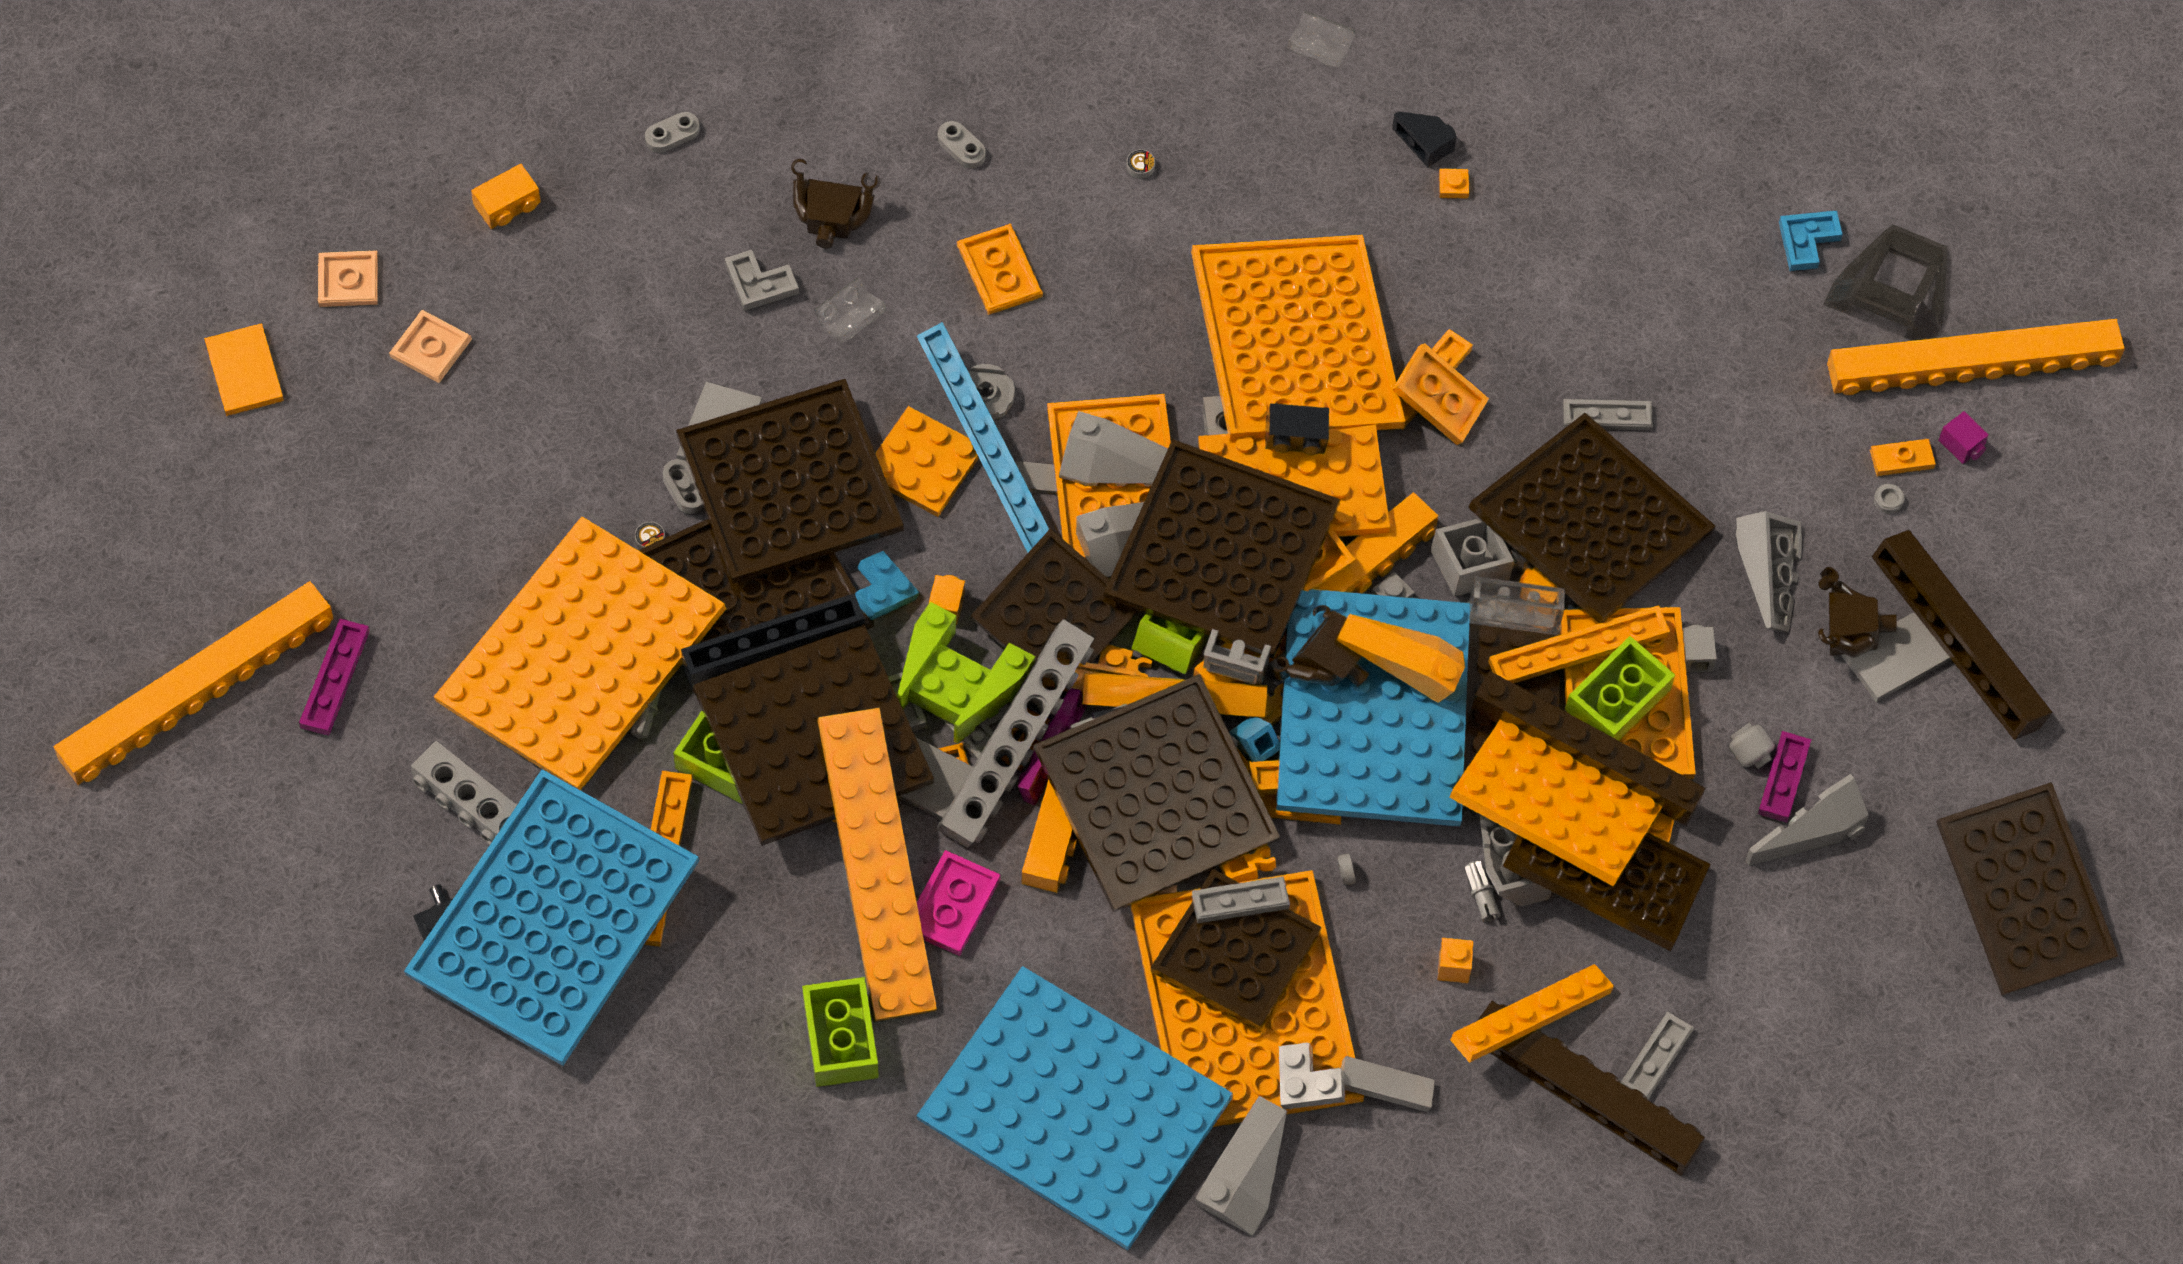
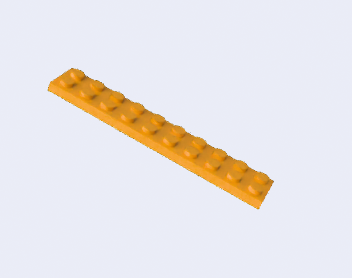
M875 708L819 717L817 721L874 1022L936 1011V1001L880 709Z

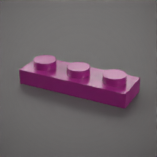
M1782 731L1759 807V815L1785 823L1788 822L1812 739Z

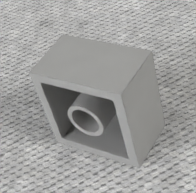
M1480 518L1435 530L1431 553L1454 597L1509 583L1514 560L1502 537Z

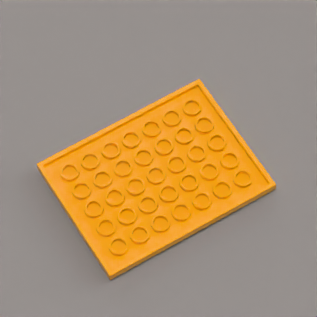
M1363 235L1192 245L1191 254L1229 441L1245 436H1250L1252 439L1265 438L1266 415L1270 403L1329 408V429L1376 424V430L1404 429L1405 418L1400 396L1392 390L1396 384V378Z
M581 517L439 689L434 699L460 718L536 766L573 787L582 790L642 715L648 704L654 700L683 664L681 649L698 644L726 610L725 603L586 518Z
M1313 870L1239 882L1244 883L1284 876L1290 902L1289 910L1322 927L1321 933L1260 1031L1151 972L1152 964L1192 903L1193 890L1151 896L1130 905L1160 1049L1233 1093L1232 1100L1213 1127L1243 1122L1259 1096L1282 1108L1280 1104L1279 1046L1309 1042L1313 1048V1071L1341 1068L1342 1060L1345 1056L1355 1058ZM1345 1090V1102L1285 1110H1287L1288 1115L1359 1103L1364 1101V1095Z

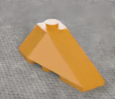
M1353 614L1347 616L1336 640L1437 703L1455 691L1465 669L1463 652L1438 636Z

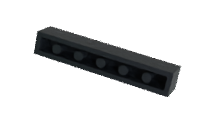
M855 593L683 648L681 649L683 667L693 691L694 684L865 625V618Z

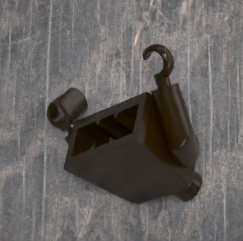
M801 158L796 159L791 164V170L797 176V179H793V206L800 221L807 224L808 233L817 234L816 245L829 249L833 246L834 237L847 239L851 231L857 230L869 219L875 197L872 193L873 190L880 186L881 180L876 175L875 183L872 186H868L867 179L869 173H864L861 177L863 187L813 179L807 180L804 179V172H798L794 167L798 162H802L807 165V162Z
M1826 567L1820 573L1822 578L1818 583L1819 588L1822 590L1832 589L1829 592V636H1825L1824 629L1822 628L1818 631L1820 640L1824 644L1830 645V656L1846 654L1856 658L1878 648L1879 633L1897 632V615H1878V599L1861 594L1844 582L1838 581L1839 574L1832 567Z
M1326 605L1317 606L1313 610V616H1316L1320 611H1325L1323 614L1325 619L1292 659L1294 663L1292 665L1289 664L1286 657L1281 656L1277 659V664L1284 668H1272L1274 677L1278 680H1285L1290 676L1293 679L1325 686H1334L1347 677L1354 685L1359 687L1369 676V672L1357 663L1362 656L1336 641L1347 617L1336 611H1331Z

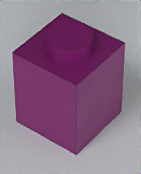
M1963 411L1942 428L1938 441L1964 464L1969 459L1975 461L1986 451L1985 444L1989 434Z

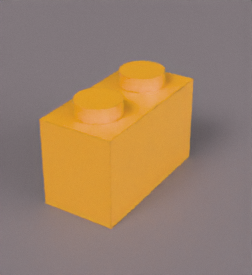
M522 164L471 190L473 205L490 229L498 225H507L513 217L522 212H531L541 203L539 188Z

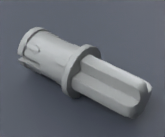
M661 691L648 704V707L632 726L631 734L637 739L649 736L653 718L659 712L657 705Z
M1480 860L1472 861L1465 866L1473 890L1470 893L1471 897L1476 899L1482 922L1492 921L1491 916H1494L1496 920L1501 916V913L1498 910L1493 895L1494 886L1489 884L1483 863Z

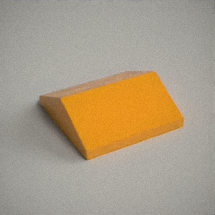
M1331 526L1305 584L1304 591L1308 592L1356 562V559Z

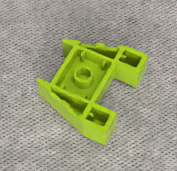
M930 602L914 625L897 698L903 710L910 701L954 724V742L958 744L971 734L976 726L987 718L991 719L998 713L1001 707L1008 702H1012L1032 669L1036 656L1009 643L991 670L947 647L956 634L957 615Z

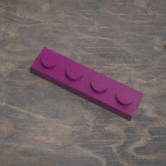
M339 619L300 718L299 725L301 729L330 735L368 638L369 626Z
M1071 688L1066 696L1061 698L1064 701L1053 721L1047 724L1049 726L1042 741L1070 730L1071 725L1080 721L1087 707L1086 704H1082L1083 695L1081 690ZM1035 750L1026 772H1022L1018 780V788L1023 800L1032 805H1036L1049 780Z

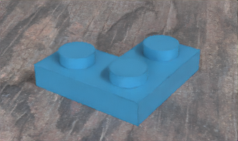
M1837 211L1780 216L1779 219L1789 271L1818 268L1820 261L1815 243L1841 241L1842 238Z
M884 551L861 560L858 565V570L872 584L855 593L860 608L870 620L876 619L917 599L920 592Z

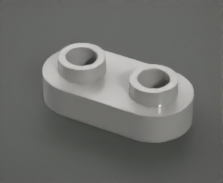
M682 112L653 124L645 132L646 146L653 152L662 153L691 141L699 134V120L692 113ZM682 123H689L687 126L681 125ZM663 134L662 137H656L655 135Z
M949 121L939 127L938 142L940 146L963 167L977 168L984 163L986 157L984 145L962 124ZM949 132H955L956 134L950 135V134H948V133H949ZM968 150H975L974 153H969V152H967V151H968Z
M680 459L669 461L663 468V482L677 507L687 514L700 512L704 506L687 462ZM679 475L682 477V479L675 480L673 479V477ZM693 498L696 502L689 503L686 500Z

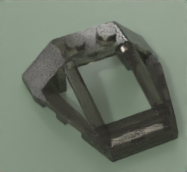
M1892 225L1876 238L1835 279L1823 305L1849 316L1854 307L1857 306L1908 327L1904 338L1911 341L1937 338L1943 325L1947 246ZM1888 252L1927 267L1914 295L1874 280ZM1871 259L1864 275L1862 277L1855 278L1857 274L1862 270V268ZM1936 277L1930 310L1923 301Z

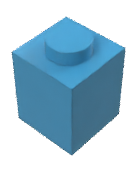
M1251 716L1229 731L1230 735L1239 741L1237 748L1245 759L1249 761H1265L1280 750V742L1271 723L1258 717Z

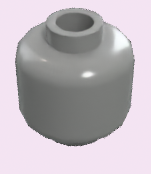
M1749 722L1730 736L1732 741L1729 744V749L1744 768L1755 765L1759 769L1772 759L1769 753L1774 750L1775 744L1761 725L1756 724L1752 726Z

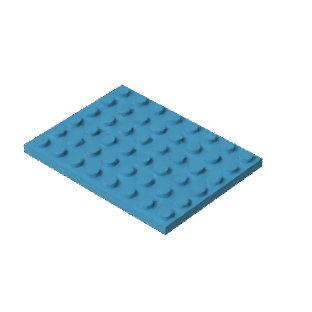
M1311 589L1308 592L1303 590L1286 629L1285 657L1290 665L1294 663L1292 661L1294 656L1325 619L1323 618L1325 611H1320L1316 616H1313V610L1317 606L1326 605L1331 611H1336L1345 617L1353 614L1438 636L1463 652L1465 669L1455 691L1439 703L1364 657H1361L1357 663L1369 672V676L1359 687L1354 685L1347 677L1334 686H1325L1293 679L1289 676L1283 682L1276 810L1460 827L1462 823V804L1449 797L1452 789L1464 773L1470 603Z
M542 769L412 958L404 973L421 985L564 1066L699 863V857Z
M1022 966L916 1117L917 1120L1124 1249L1129 1250L1232 1100L1233 1093Z

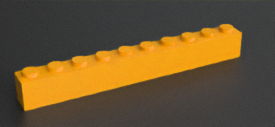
M2117 319L1833 349L1830 352L1827 366L1834 394L1854 395L1862 390L1882 392L1890 387L1899 386L1902 389H1910L1917 384L1929 383L1931 386H1938L1946 381L1954 380L1966 383L1974 378L1986 377L1993 380L2008 374L2026 376L2036 371L2054 373L2063 368L2082 370L2090 365L2110 367L2120 362L2125 348Z
M1413 492L1388 512L1389 533L1359 535L1346 546L1356 559V562L1314 589L1363 594L1369 589L1373 579L1378 575L1381 577L1387 575L1393 568L1394 562L1399 558H1408L1420 541L1427 542L1435 535L1438 515ZM1286 631L1274 659L1285 651ZM1226 642L1221 647L1231 649L1233 644ZM1247 649L1244 651L1245 654L1261 658V654ZM1204 660L1194 668L1193 677L1200 674L1203 681L1245 683L1206 671L1207 669L1203 668Z
M311 581L307 582L53 746L58 760L77 785L84 781L94 780L102 769L110 764L116 765L120 763L131 750L136 747L142 748L152 740V737L159 732L171 730L176 726L179 719L187 714L193 715L202 709L204 703L213 697H222L227 693L230 686L238 681L248 680L256 669L264 664L270 665L280 657V654L287 649L299 647L305 641V638L313 632L325 630L331 621L334 620L331 606Z

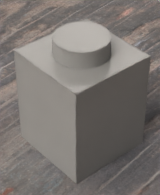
M1692 625L1683 628L1686 673L1713 672L1717 659L1713 627Z

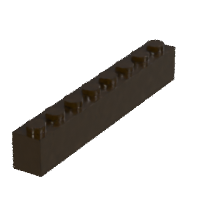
M1906 530L1885 538L1872 555L1873 560L2011 737L2016 740L2040 729L2053 713L1913 533L1910 530Z
M1489 671L1475 694L1471 707L1472 710L1496 723L1499 720L1513 723L1524 733L1532 737L1541 738L1550 747L1560 752L1569 753L1573 759L1586 766L1595 767L1599 770L1600 774L1613 781L1623 782L1628 789L1639 795L1651 797L1656 804L1662 806V814L1684 826L1688 825L1706 790L1705 787Z
M1491 1001L1478 1020L1507 1006ZM1540 1028L1490 1053L1679 1176L1683 1175L1702 1147L1705 1137L1701 1135L1700 1130L1694 1125L1684 1124L1679 1121L1669 1109L1663 1106L1658 1107L1651 1103L1641 1091L1637 1089L1631 1090L1626 1087L1617 1076L1610 1072L1601 1071L1594 1066V1063L1588 1057L1573 1053L1564 1042L1557 1038L1548 1037L1541 1032Z

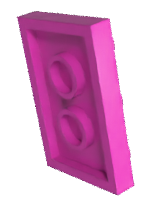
M945 850L917 901L924 941L960 956L1001 880V875Z

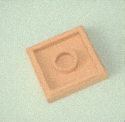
M378 252L319 253V307L378 305Z
M421 310L389 354L396 361L440 383L471 342L472 338L471 335Z

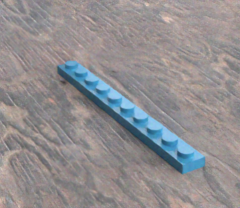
M941 322L917 335V338L1025 549L1029 552L1046 534L1049 527L945 325Z

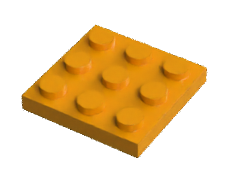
M909 406L875 453L890 492L939 517L979 459L968 437Z

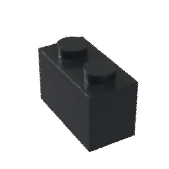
M1270 403L1266 415L1265 449H1271L1280 453L1288 451L1304 452L1308 455L1325 453L1329 440V408Z

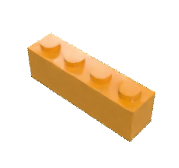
M1049 780L1023 866L1021 884L1057 893L1060 883L1066 884L1070 866L1065 864L1068 856H1074L1078 839L1073 838L1074 831Z

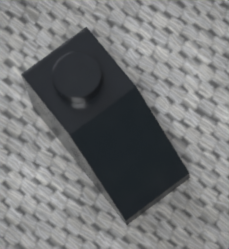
M1400 111L1394 114L1392 129L1427 168L1455 151L1457 138L1455 130L1451 125L1445 124L1440 117Z

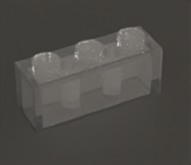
M1475 576L1469 599V623L1558 635L1564 613L1565 589Z

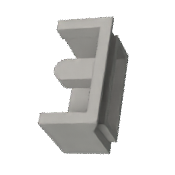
M1212 629L1203 655V668H1206V671L1254 685L1257 683L1262 685L1269 664L1271 646L1265 644L1261 658L1244 653L1245 643L1242 640L1234 641L1231 649L1215 645L1218 631Z

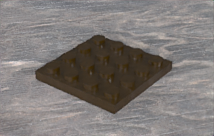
M1049 529L974 611L970 619L1004 648L1011 643L1036 656L1035 662L1057 625L1064 619L1094 638L1090 645L1094 650L1087 661L1088 663H1093L1139 610L1105 598L1104 591L1110 579L1052 529ZM1057 653V658L1069 659L1066 653ZM1063 691L1060 697H1062L1066 693V691Z
M1213 869L1201 889L1238 884L1239 882ZM1192 901L1152 964L1151 972L1260 1031L1321 933L1322 927L1289 909L1197 923Z

